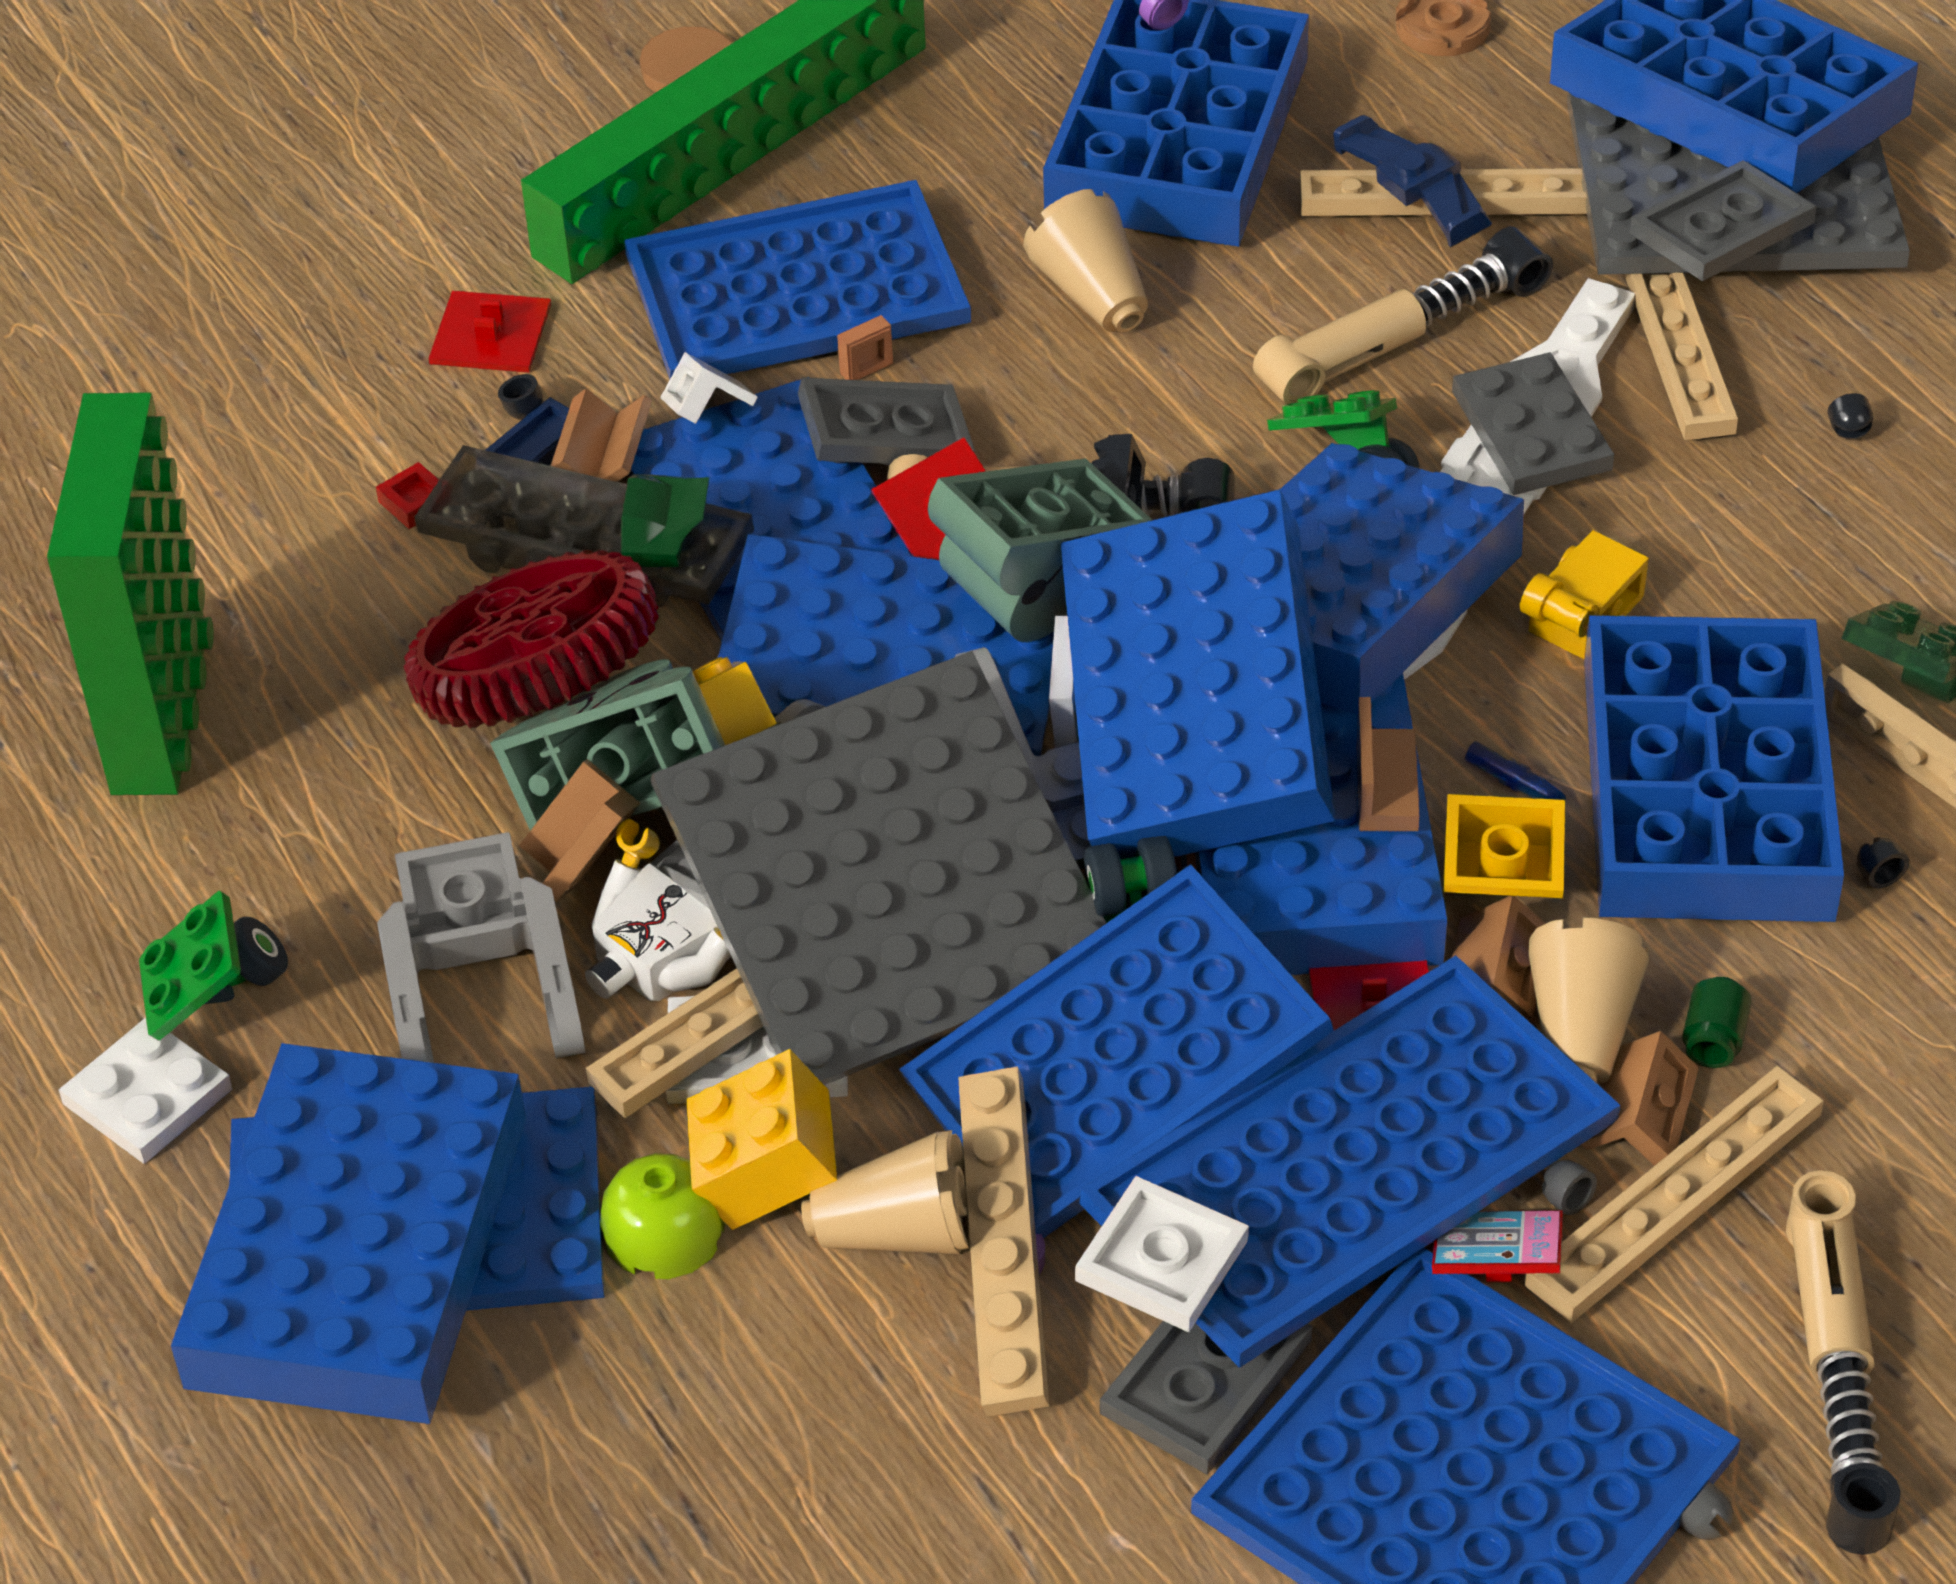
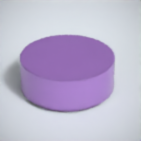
M1142 0L1139 14L1153 29H1167L1182 18L1187 10L1189 0Z

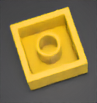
M791 1049L766 1061L757 1063L753 1067L686 1099L692 1190L698 1196L707 1199L716 1208L719 1217L732 1230L810 1194V1191L837 1181L829 1090Z

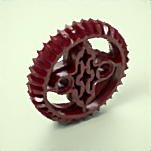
M583 550L576 555L574 552H566L561 557L555 558V556L549 555L543 561L536 563L530 561L524 567L518 569L511 568L504 575L499 577L493 576L491 581L483 585H475L473 591L466 595H459L455 603L444 606L440 610L441 614L439 616L430 618L427 622V627L420 629L416 634L417 638L409 644V651L404 656L406 663L403 668L407 676L406 681L415 702L420 704L423 712L427 713L431 720H438L441 725L451 724L453 727L467 725L469 728H477L485 723L488 727H493L500 721L513 723L517 718L526 715L532 718L538 711L547 708L552 710L554 705L565 700L571 702L573 696L583 691L590 692L591 686L597 682L607 681L611 672L623 669L625 660L635 658L639 653L638 648L645 646L649 641L648 636L656 629L655 622L659 619L657 613L658 605L655 600L656 593L647 574L642 571L639 563L634 562L631 556H622L620 552L608 553L607 550H598L593 553L591 550Z

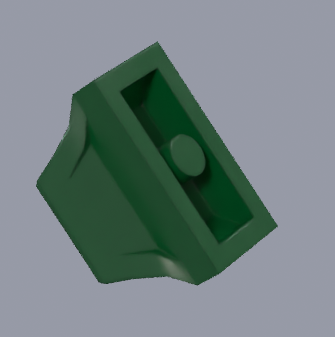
M634 474L629 477L621 517L622 556H631L632 560L638 562L640 567H679L684 538L692 528L703 520L710 477L689 478Z

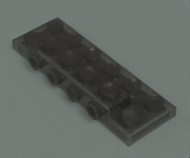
M463 445L414 519L418 533L466 544L469 559L479 569L487 573H497L501 567L510 570L511 568L518 569L528 565L530 561L535 563L543 561L549 555L555 556V558L561 557L566 552H574L575 555L583 550H591L593 553L598 550H607L608 553H621V517L627 484ZM706 504L703 520L692 528L683 540L679 567H641L642 571L647 574L656 593L655 600L658 607L663 608L670 595L709 605L744 548L747 535L752 534L754 531L752 514Z

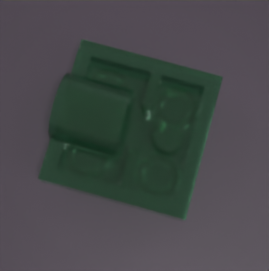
M1894 600L1890 601L1889 604L1884 603L1848 619L1841 639L1904 666L1901 676L1903 684L1946 703H1951L1955 699L1956 625L1940 623V626L1921 619L1922 612L1916 607Z

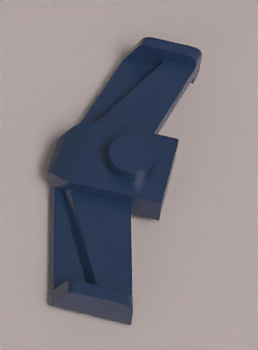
M1361 115L1334 131L1333 137L1336 151L1341 155L1346 152L1351 153L1375 165L1377 182L1405 206L1421 198L1423 199L1447 237L1450 248L1492 225L1489 217L1461 176L1460 161L1442 147L1432 143L1416 145L1380 128L1372 118L1366 115Z

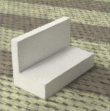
M685 352L660 398L678 415L696 424L716 387L752 406L758 397L740 381Z

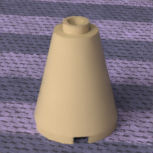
M1083 189L1065 195L1050 204L1040 213L1045 221L1036 231L1030 225L1025 233L1023 247L1029 259L1106 331L1127 332L1137 327L1144 318V313L1148 308V301L1118 208L1111 196L1104 191L1103 196H1096L1092 189Z
M1583 918L1582 928L1563 929L1564 919L1551 921L1536 928L1529 939L1528 953L1541 1031L1547 1039L1599 1085L1609 1080L1649 963V947L1645 949L1642 947L1643 937L1636 930L1617 922L1599 918Z
M952 1130L938 1131L837 1175V1181L810 1191V1199L802 1201L801 1206L803 1224L808 1237L817 1236L820 1245L824 1248L942 1254L970 1252L964 1152L960 1138L957 1134H952Z

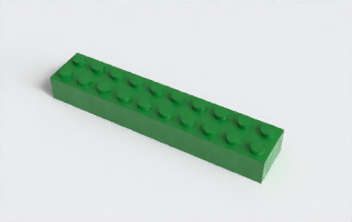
M798 0L521 179L531 257L570 284L575 283L591 271L597 269L600 265L625 249L624 240L647 235L926 49L924 0Z

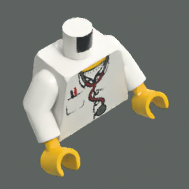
M627 819L620 824L616 832V841L625 853L622 860L615 859L592 921L596 956L599 961L585 972L586 980L594 992L604 999H608L627 983L649 1001H660L674 992L709 985L714 981L726 961L731 958V954L710 909L650 863L643 869L638 867L641 859H648L657 852L660 842L656 832L646 828L641 841L634 845L633 842L638 834L639 824L632 819Z

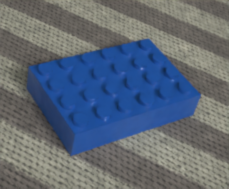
M1114 0L1043 167L1044 209L1065 195L1083 189H1092L1096 196H1103L1104 191L1115 202L1124 228L1239 247L1307 63L1309 14L1220 0H1189L1186 12L1177 23L1167 29L1155 30L1139 14L1142 0Z
M1604 0L1554 32L1550 84L1569 92L1576 98L1591 102L1609 111L1614 116L1622 117L1644 127L1654 135L1663 136L1688 148L1695 154L1703 155L1726 167L1744 160L1790 190L1798 193L1911 115L1918 63L1777 0Z
M1331 443L1280 489L1299 527L1320 702L1358 714L1359 697H1371L1372 703L1522 556L1524 499L1505 494L1495 487H1481L1454 479L1447 473L1430 472L1409 466L1399 459L1382 458L1361 452L1351 445Z
M1281 490L1266 492L1062 542L1061 552L1088 841L1091 846L1111 843L1116 847L1120 859L1136 857L1137 844L1140 839L1166 836L1171 844L1174 857L1335 821L1299 527Z
M1589 615L1584 670L1599 917L1836 922L1844 880V870L1816 619Z
M1403 673L1371 703L1372 729H1413ZM1321 703L1335 821L1195 852L1197 872L1291 975L1309 974V968L1427 960L1428 966L1441 965L1444 963L1447 914L1417 747L1418 831H1359L1356 751L1358 714Z
M281 1043L171 1343V1349L183 1389L430 1424L527 1119L519 1074Z

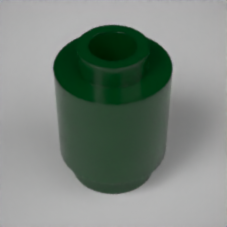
M1713 977L1704 979L1693 987L1682 1040L1686 1046V1054L1698 1065L1708 1068L1728 1066L1742 1050L1752 998L1750 993L1735 980L1728 977Z

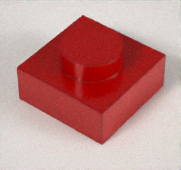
M420 462L415 463L376 486L378 502L409 530L452 505L450 488Z

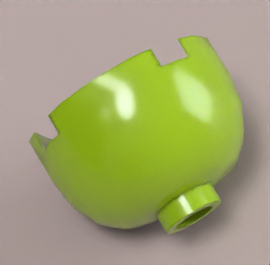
M650 1154L636 1158L621 1168L604 1191L600 1217L602 1238L608 1255L623 1270L635 1274V1268L654 1272L655 1279H672L692 1273L711 1260L717 1251V1241L722 1231L724 1233L725 1222L719 1217L716 1208L707 1199L698 1196L692 1190L690 1160L676 1154Z

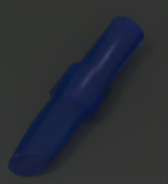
M1474 741L1465 754L1467 762L1498 778L1499 783L1517 792L1519 790L1533 799L1566 801V796L1562 791L1544 778L1531 772L1530 767L1514 758L1508 759L1477 741Z

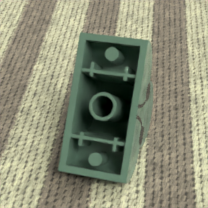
M1086 458L938 478L928 503L930 520L945 534L939 552V562L942 569L1011 636L1020 642H1032L1054 632L1055 616H1067L1061 552L1062 542L1152 521L1145 512Z
M667 659L645 663L611 676L607 681H601L591 686L590 692L583 691L573 697L571 702L568 701L566 704L545 711L512 727L490 743L530 830L586 759L591 761L640 802V805L631 815L633 816L662 807L651 784L652 773L725 746L691 667L673 668L670 660Z

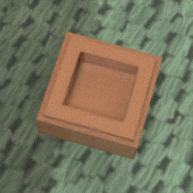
M882 315L837 335L840 374L846 380L861 379L893 364L891 324Z

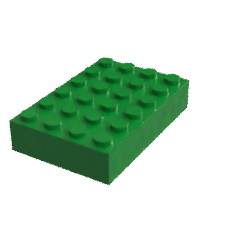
M152 392L83 393L47 553L50 571L110 795H178L182 772H189L191 768L192 751L188 738L189 730H197L199 724V705L196 692L197 690H204L206 685L207 672L203 654L204 650L212 649L214 641L212 618L204 617L203 615L205 604L204 582L202 578L194 577L196 565L195 543L193 539H186L184 534L187 523L186 504L184 499H176L175 495L177 487L176 461L174 458H167L165 452L168 442L167 422L165 416H157Z

